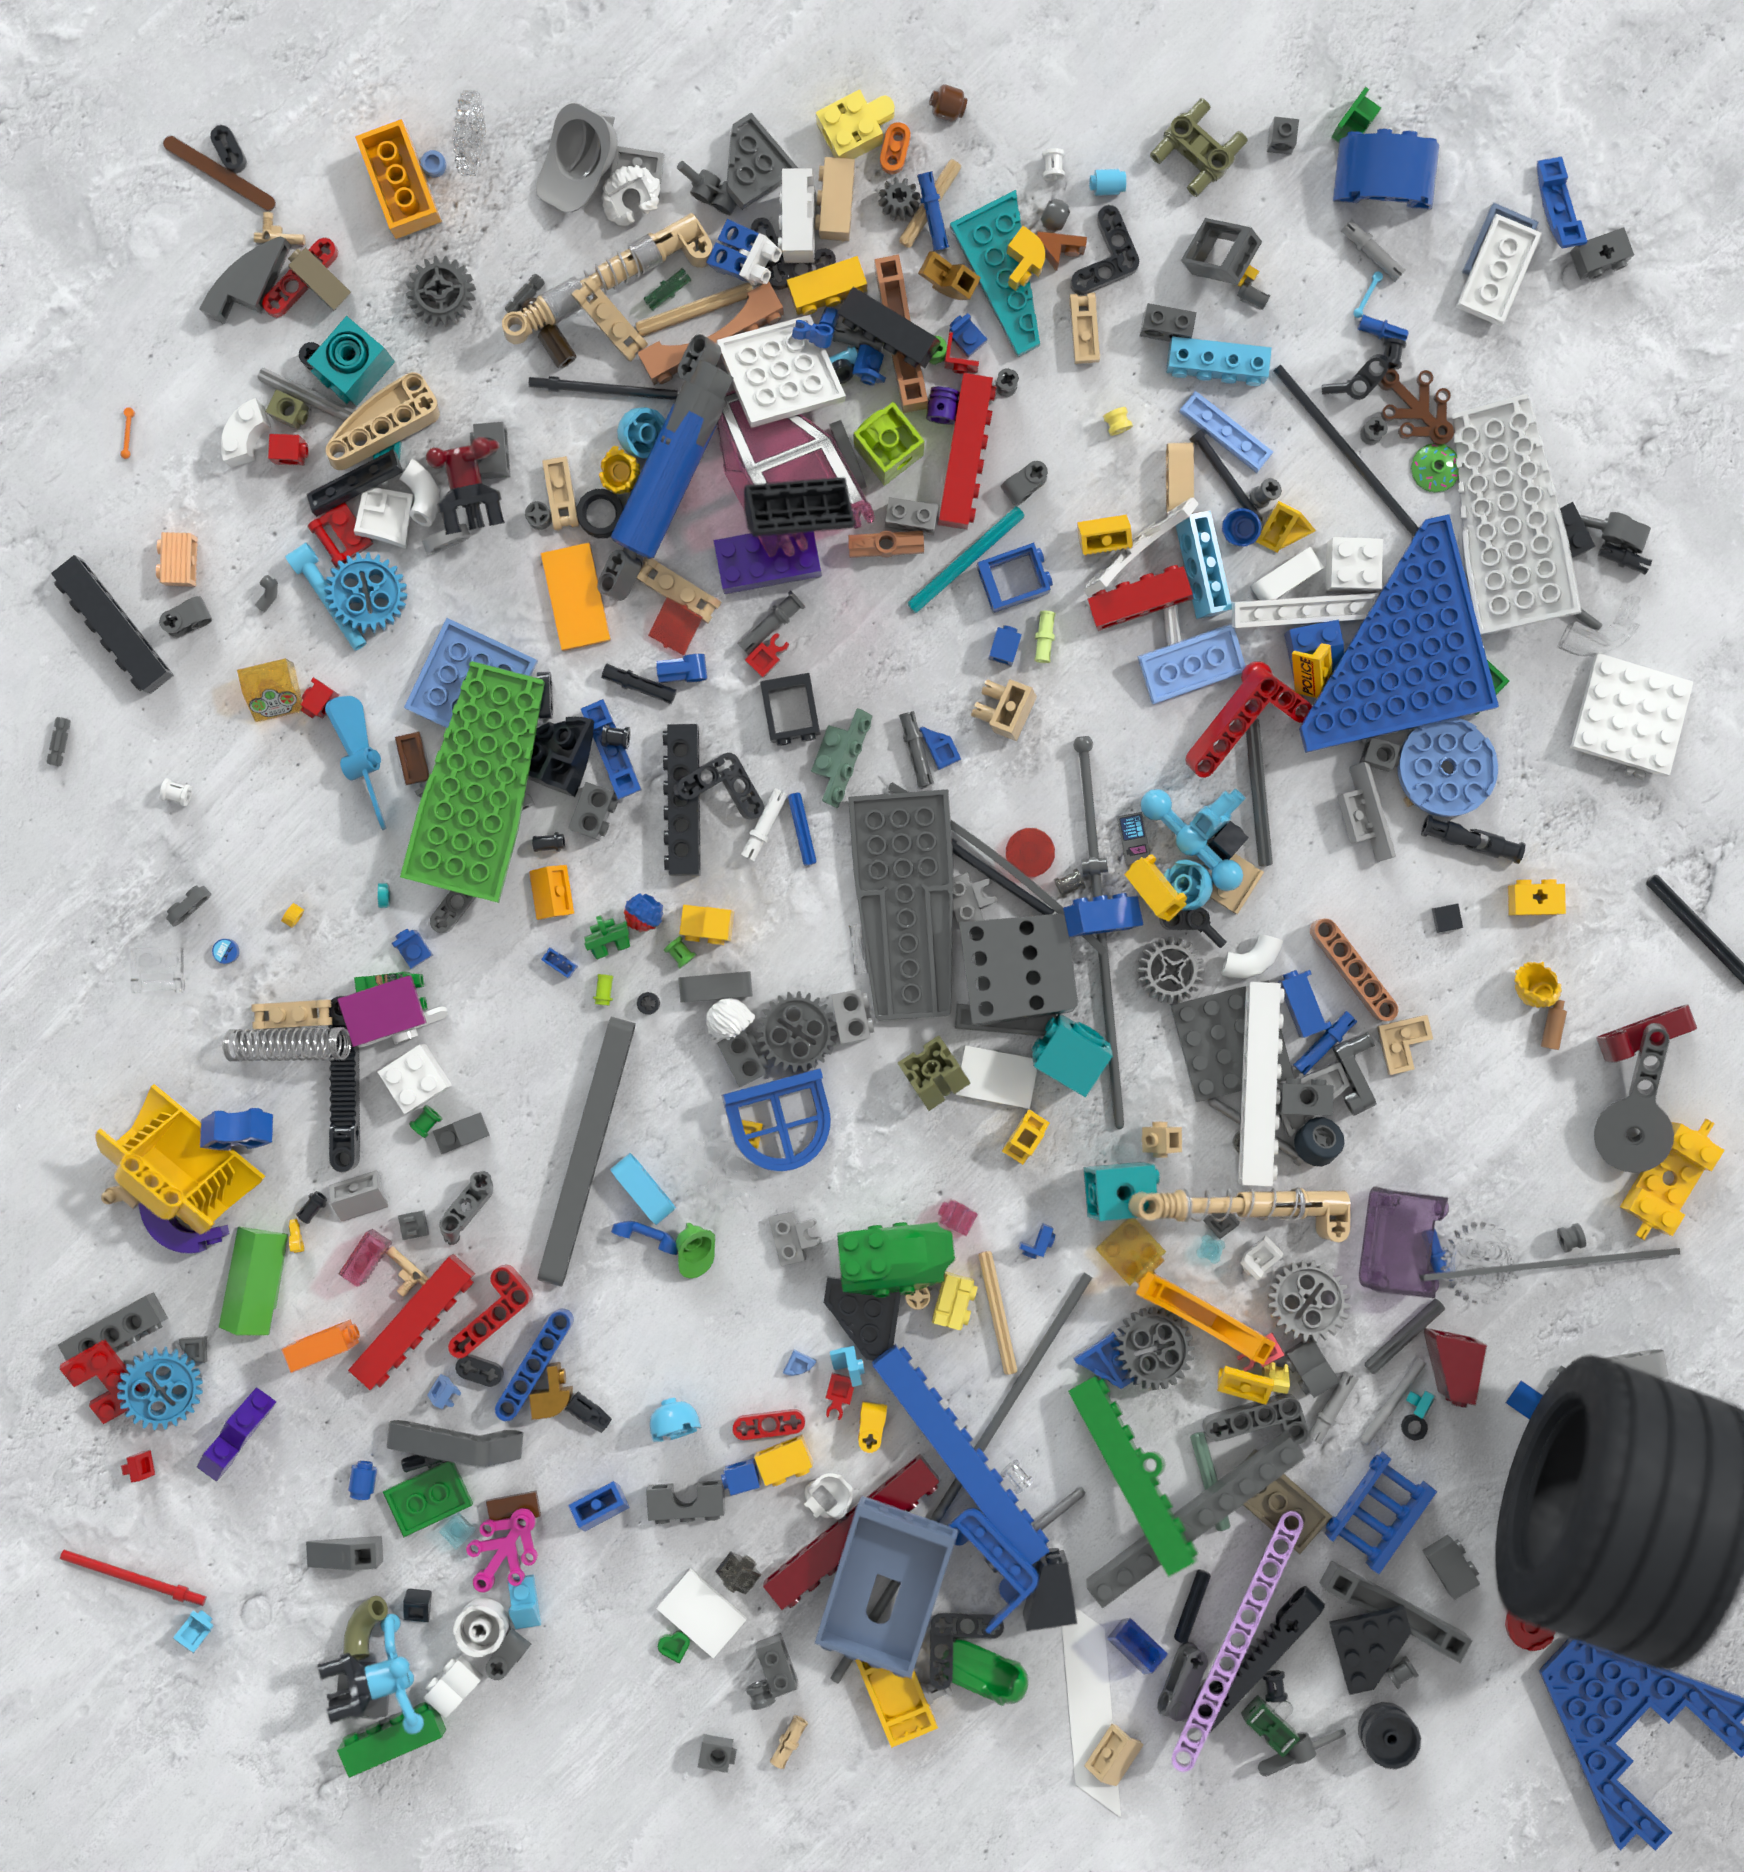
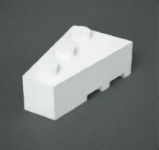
M812 168L782 169V192L779 195L780 208H782V215H779V230H782V238H778V248L783 253L784 263H814L816 191Z

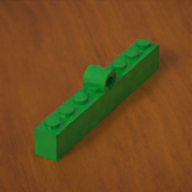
M1094 1376L1069 1390L1068 1392L1167 1576L1170 1577L1198 1561L1196 1556L1199 1555L1197 1548L1192 1541H1187L1183 1534L1186 1529L1179 1517L1175 1518L1170 1510L1173 1508L1169 1497L1166 1493L1162 1495L1158 1488L1160 1484L1158 1476L1164 1472L1166 1467L1164 1457L1155 1451L1144 1453L1141 1447H1136L1132 1440L1135 1438L1131 1427L1128 1424L1124 1425L1120 1416L1123 1413L1117 1402L1112 1403L1108 1396L1110 1389L1104 1379L1100 1380L1098 1376ZM1148 1459H1153L1156 1462V1469L1154 1471L1147 1468Z

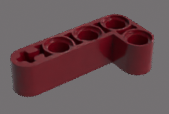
M1688 1004L1597 1036L1596 1039L1606 1062H1618L1635 1056V1052L1640 1049L1645 1028L1652 1023L1663 1025L1667 1030L1669 1040L1696 1030L1697 1025ZM1654 1032L1650 1035L1649 1039L1653 1042H1658L1663 1038V1033Z

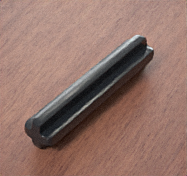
M1198 1569L1174 1634L1175 1640L1183 1644L1188 1642L1211 1578L1210 1573L1205 1570Z

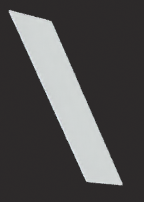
M1075 1607L1077 1624L1062 1626L1075 1784L1120 1817L1118 1785L1113 1786L1100 1782L1084 1766L1111 1724H1113L1105 1629Z

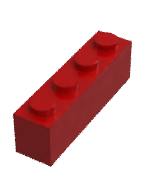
M1173 565L1163 570L1164 573L1155 576L1154 573H1149L1141 576L1138 582L1130 584V581L1122 582L1116 585L1114 590L1106 592L1103 589L1093 594L1087 600L1097 630L1100 631L1192 600L1193 593L1184 566L1178 568V565Z

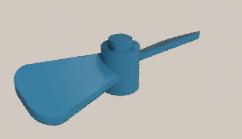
M353 696L331 699L327 702L325 711L348 754L340 760L342 772L351 781L364 776L378 822L383 831L387 829L369 776L370 773L379 770L381 757L376 750L369 747L363 705L360 700Z

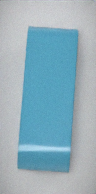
M631 1153L610 1169L615 1178L655 1225L659 1224L676 1209L664 1191Z

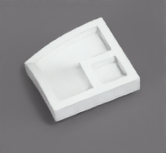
M372 488L362 493L354 528L355 535L376 539L406 549L411 519L409 512L413 507L414 495L380 488Z

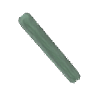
M1197 1432L1192 1434L1190 1439L1206 1490L1216 1483L1218 1479L1205 1434ZM1228 1516L1215 1525L1217 1531H1225L1231 1526Z

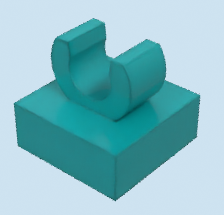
M1410 1391L1406 1401L1417 1406L1413 1414L1423 1419L1427 1415L1436 1396L1425 1391L1421 1397Z

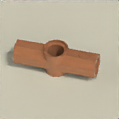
M882 531L876 534L848 535L850 558L873 556L888 558L893 555L924 554L923 531L893 533ZM883 539H889L892 541L893 546L885 550L879 546V543Z

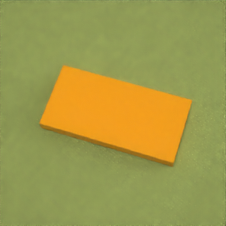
M590 543L541 553L561 650L566 651L611 641L602 596L597 588L598 578Z

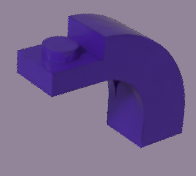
M142 1203L138 1204L141 1219L148 1233L159 1244L172 1251L180 1253L202 1252L207 1250L206 1242L207 1245L222 1242V1237L229 1235L228 1225L211 1228L199 1235L196 1231L184 1227L177 1220L176 1216L167 1220L161 1219Z

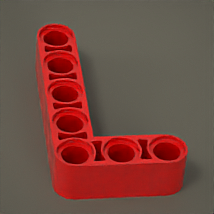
M1254 669L1187 753L1186 764L1197 776L1201 778L1209 777L1269 702L1298 723H1303L1312 705L1266 669Z

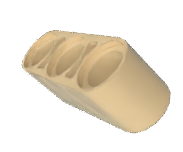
M1167 443L1166 513L1189 498L1194 497L1193 443Z

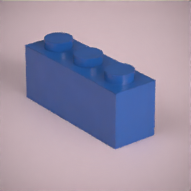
M1127 893L1113 895V899H1108L1107 895L1094 897L1092 898L1093 901L1089 902L1087 897L1072 900L1073 905L1063 908L1069 937L1130 930L1143 926L1138 896L1128 897Z

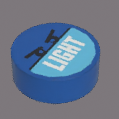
M231 939L218 940L212 948L214 959L222 964L233 963L240 953L239 946Z

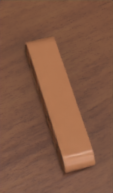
M1330 919L1314 921L1310 927L1312 938L1371 1015L1379 1021L1395 1019L1399 1012L1397 1003L1338 926ZM1321 923L1326 924L1329 928L1326 937H1322L1318 932V927ZM1337 943H1340L1344 948V953L1340 957L1336 956L1333 952V948ZM1352 963L1357 964L1359 967V973L1355 977L1349 973V966ZM1367 983H1371L1374 986V994L1370 997L1364 993V987ZM1383 1003H1386L1390 1008L1389 1014L1385 1017L1379 1012V1008Z

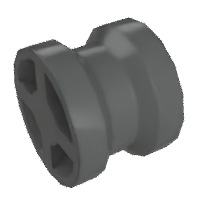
M535 501L530 503L525 509L526 520L533 528L543 530L550 526L552 515L546 504Z
M1579 1223L1572 1224L1567 1229L1564 1227L1557 1229L1558 1240L1564 1252H1570L1575 1247L1580 1249L1586 1247L1585 1234Z
M761 1680L746 1687V1692L752 1700L750 1702L752 1710L763 1709L775 1703L776 1700L770 1693L767 1680Z

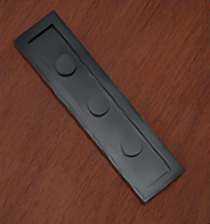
M392 449L307 493L312 513L317 517L403 473L397 453Z

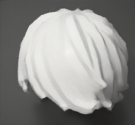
M721 999L712 1005L707 1013L708 1034H712V1041L715 1039L719 1040L720 1038H725L729 1041L730 1037L733 1036L735 1038L742 1030L744 1031L753 1022L755 1015L737 999Z

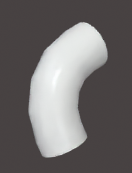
M412 458L399 480L409 486L414 494L415 502L409 512L410 517L418 524L430 527L438 512L439 490L432 475Z
M1259 934L1257 943L1250 952L1244 954L1227 952L1221 975L1229 978L1247 979L1262 974L1274 964L1282 948L1283 941L1275 937Z

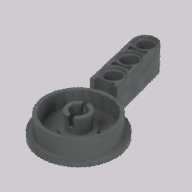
M1659 1023L1649 1024L1643 1032L1629 1096L1612 1103L1604 1109L1595 1124L1594 1140L1599 1154L1608 1164L1625 1172L1637 1173L1655 1168L1667 1158L1674 1142L1672 1123L1668 1115L1656 1103V1094L1669 1046L1667 1030ZM1654 1032L1663 1033V1038L1658 1042H1653L1649 1039L1650 1035ZM1648 1056L1657 1058V1062L1652 1066L1644 1064V1060ZM1643 1080H1648L1652 1083L1650 1088L1646 1090L1639 1089L1638 1084ZM1631 1128L1639 1129L1640 1133L1636 1137H1632V1140L1626 1135L1627 1131Z

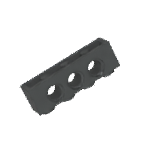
M153 1292L58 1344V1347L66 1361L89 1348V1340L97 1344L105 1339L115 1353L119 1352L117 1347L123 1343L128 1347L139 1341V1334L145 1331L151 1334L162 1328L161 1322L168 1319ZM134 1315L140 1319V1327L134 1326L132 1322ZM111 1328L118 1331L119 1336L117 1340L111 1337Z

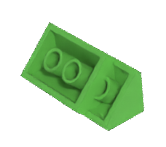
M238 1226L219 1328L235 1335L270 1334L273 1310L277 1306L288 1234Z

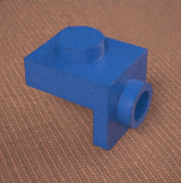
M1042 1223L1034 1246L1020 1242L1018 1247L1023 1250L1022 1254L1036 1259L1037 1255L1044 1257L1047 1247L1051 1248L1055 1240L1056 1234L1052 1233L1053 1227Z

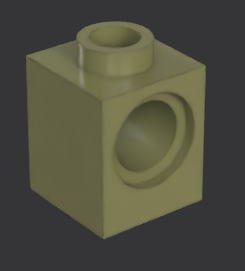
M277 389L265 411L271 418L298 431L300 426L304 425L309 417V408L304 402ZM290 406H294V412L289 416H285V410Z

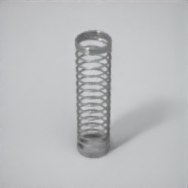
M284 1028L281 1030L274 1029L273 1031L271 1029L266 1031L264 1029L259 1031L256 1029L251 1031L249 1029L244 1031L242 1029H229L223 1037L222 1049L228 1061L345 1060L350 1053L351 1039L345 1028H333L332 1030L330 1028H325L324 1030L322 1028L317 1030L315 1028L310 1030L307 1028L303 1030L300 1028L295 1030L289 1028L286 1030ZM313 1030L315 1031L313 1039L315 1050L314 1056H312L310 1053L312 1049V1035L310 1032ZM319 1030L322 1031V1035H321V1048H322V1052H323V1053H322L321 1056H319V1054H318L319 1044H320V1039H319V1034H318V1031H319ZM326 1030L330 1031L328 1037V1046L330 1053L328 1056L325 1053L327 1047V1037L325 1033ZM253 1031H256V1032H257V1033H256V1036H255V1042H254V1036H253V1034H252ZM260 1031H263V1032H264L263 1037H262V1040H261V1035H260V1033H259ZM267 1031L271 1032L270 1039H268ZM275 1031L279 1032L277 1035V1041L274 1034ZM282 1031L286 1032L284 1036V1049L286 1054L284 1057L281 1054L283 1049V1036L281 1033ZM289 1031H293L291 1041ZM296 1031H300L299 1041L297 1039ZM303 1031L308 1032L306 1036V1048L308 1054L306 1056L303 1054L305 1048V1036L303 1034ZM340 1031L344 1038V1050L341 1056H339L342 1044ZM233 1032L235 1033L233 1037V1050L236 1055L234 1058L229 1050V1040ZM245 1032H249L248 1040ZM265 1035H266V1040H267L266 1050H265V1047H264V1038H265ZM272 1035H273V1039H274V1047H273V1050H272V1044H271ZM294 1035H295V1040H296L295 1050H294V1043H293V1041H294ZM337 1035H339L338 1052L336 1047ZM236 1036H237V1040H238V1051H237V1052H236V1049H235V1038H236ZM250 1036L252 1037V1049H251V1050H250V1043H249V1042H250ZM258 1036H259V1050L257 1049V1037H258ZM279 1036L281 1037V1048H280V1049H279ZM287 1036H288V1049H287V1047H286V1038H287ZM301 1036H302V1038H303V1047H302V1048H301ZM309 1036H310V1048H309V1046H308V1038H309ZM323 1036H324V1039H325V1045H324V1047H323ZM298 1042H299V1049H300V1055H299V1056L296 1055V1051H297V1047H298ZM254 1043H255V1050H256V1053H257L256 1057H254V1056L252 1055L253 1050H254ZM276 1043H277V1050H278V1053H279L277 1057L274 1055L275 1048H276ZM290 1043L293 1051V1055L291 1057L288 1054L290 1050ZM261 1045L264 1052L263 1057L260 1056ZM247 1046L250 1054L248 1057L245 1055ZM269 1047H270V1051H271L270 1057H268V1055H267V1051H268V1048H269Z

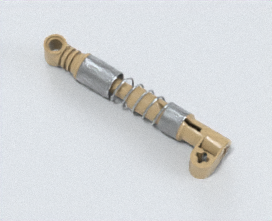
M690 213L655 234L648 233L637 239V241L635 240V242L628 244L627 250L622 253L617 251V255L611 259L606 257V262L597 266V264H594L596 272L588 276L587 272L583 270L586 276L583 280L579 281L577 277L573 276L560 283V285L558 284V286L549 289V291L547 290V292L537 297L533 303L534 306L528 305V310L526 307L523 308V313L521 311L507 313L502 320L504 336L512 344H521L533 333L532 330L536 332L538 326L543 328V323L545 325L557 324V322L583 309L571 294L576 289L580 290L585 285L584 281L588 277H591L600 289L604 288V294L606 295L607 290L611 288L617 290L618 284L622 282L628 284L630 277H639L640 272L645 274V272L665 262L667 256L679 249L683 251L693 266L697 268L706 267L708 265L706 262L712 251L711 240L695 215ZM697 239H698V249H699V251H696V245H695V242H693V241H695V240H697ZM587 296L586 299L590 302L591 299ZM514 324L521 326V329L517 332L509 330Z

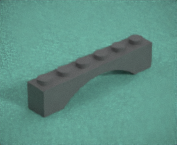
M1332 1560L1319 1582L1325 1591L1369 1612L1404 1605L1411 1634L1459 1663L1462 1662L1472 1643L1470 1637L1460 1629Z

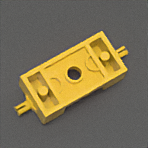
M1705 1118L1698 1131L1691 1130L1682 1123L1671 1122L1674 1130V1142L1669 1155L1655 1168L1640 1172L1620 1205V1208L1643 1222L1635 1236L1645 1241L1651 1228L1669 1236H1673L1685 1217V1214L1680 1212L1688 1196L1704 1170L1712 1172L1725 1151L1707 1137L1715 1125L1710 1120ZM1667 1171H1671L1674 1175V1180L1669 1185H1666L1662 1179L1663 1174Z

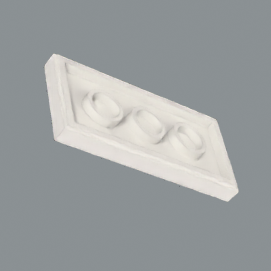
M1496 214L1485 236L1456 308L1502 326L1542 233Z

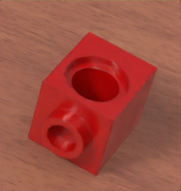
M269 434L268 459L277 465H305V458H308L309 447L300 435Z

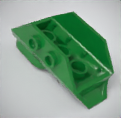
M899 1222L893 1224V1227L883 1228L882 1225H872L866 1230L837 1233L843 1292L874 1295L876 1298L888 1297L889 1293L900 1292V1295L914 1294L915 1290L944 1282L945 1271L955 1261L952 1231L938 1226V1222L914 1225Z

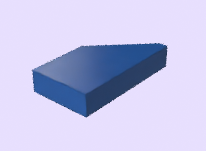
M925 727L919 728L938 770L961 760L951 736Z

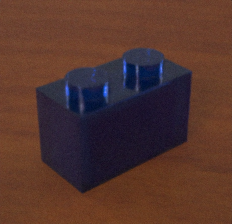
M1131 1618L1122 1619L1106 1638L1143 1674H1153L1168 1655Z

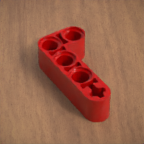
M501 1265L491 1273V1284L502 1297L450 1340L448 1349L453 1357L464 1358L532 1300L533 1293L530 1286L511 1265ZM499 1271L508 1273V1283L499 1281ZM516 1290L524 1292L526 1297L524 1302L515 1300L514 1292ZM498 1306L503 1307L506 1311V1317L503 1319L495 1315V1308ZM476 1323H483L486 1326L487 1332L485 1335H481L476 1331ZM469 1336L472 1340L464 1348L459 1349L457 1345Z

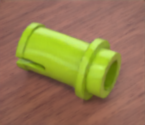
M597 974L596 996H593L595 1004L610 1006V1001H613L611 989L614 976Z

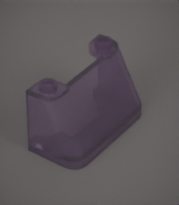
M1377 1186L1371 1189L1368 1198L1359 1267V1282L1363 1287L1381 1293L1435 1298L1436 1291L1439 1288V1280L1420 1281V1275L1434 1273L1429 1270L1435 1221H1442L1447 1216L1449 1211L1448 1197Z

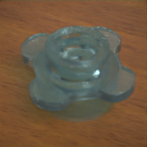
M1204 1235L1201 1238V1247L1197 1249L1196 1254L1199 1258H1207L1213 1264H1216L1220 1261L1222 1250L1225 1249V1243L1223 1240L1217 1241L1212 1239L1210 1235Z

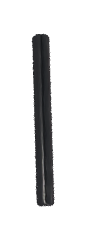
M1659 875L1651 876L1646 881V885L1744 984V963Z

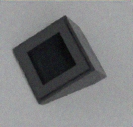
M407 1589L403 1601L404 1620L429 1622L432 1592L430 1590Z

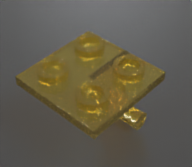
M1135 1218L1126 1219L1095 1248L1129 1286L1135 1281L1139 1284L1148 1271L1155 1274L1154 1270L1165 1262L1161 1256L1166 1251Z

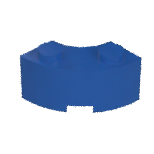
M250 1108L247 1111L237 1113L213 1111L210 1115L201 1119L200 1148L231 1150L232 1146L241 1145L246 1146L247 1149H252L272 1143L273 1114L263 1112L260 1108Z

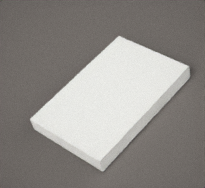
M965 1045L961 1068L971 1084L957 1092L956 1095L1030 1109L1037 1068L1033 1066V1058Z
M691 1568L656 1608L712 1658L719 1653L747 1620V1617Z

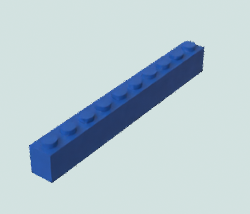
M894 1344L873 1360L872 1366L986 1518L1030 1565L1034 1564L1050 1551L1046 1544L1049 1542V1539L1041 1529L1035 1530L1031 1524L1034 1521L1032 1516L1026 1509L1020 1510L1016 1504L1019 1501L1017 1496L1010 1488L1007 1491L1001 1484L1004 1479L995 1468L990 1470L985 1463L988 1461V1458L980 1447L975 1450L970 1442L973 1438L965 1427L960 1430L955 1421L958 1418L950 1407L945 1410L940 1401L943 1398L935 1387L930 1389L924 1381L928 1378L919 1366L914 1369L909 1361L913 1358L903 1346L899 1349Z

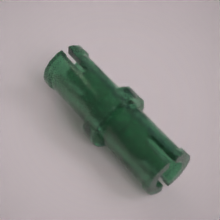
M680 268L668 280H662L658 288L643 298L647 305L649 304L652 311L668 298L673 299L678 290L692 281L688 274L683 277L686 274L683 268Z

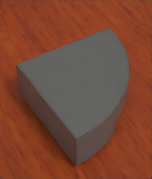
M206 1336L179 1339L181 1349L190 1358L200 1363L208 1361Z

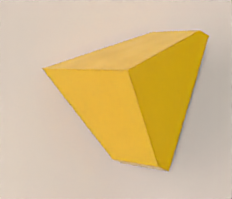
M1278 501L1272 508L1256 542L1278 553L1279 550L1314 533L1316 530L1300 511Z

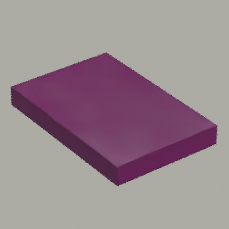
M412 975L338 998L353 1047L427 1023Z

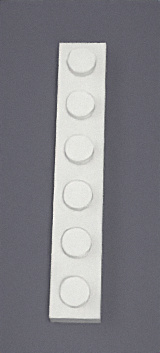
M1378 593L1232 602V628L1328 622L1338 619L1339 621L1365 619L1376 601Z

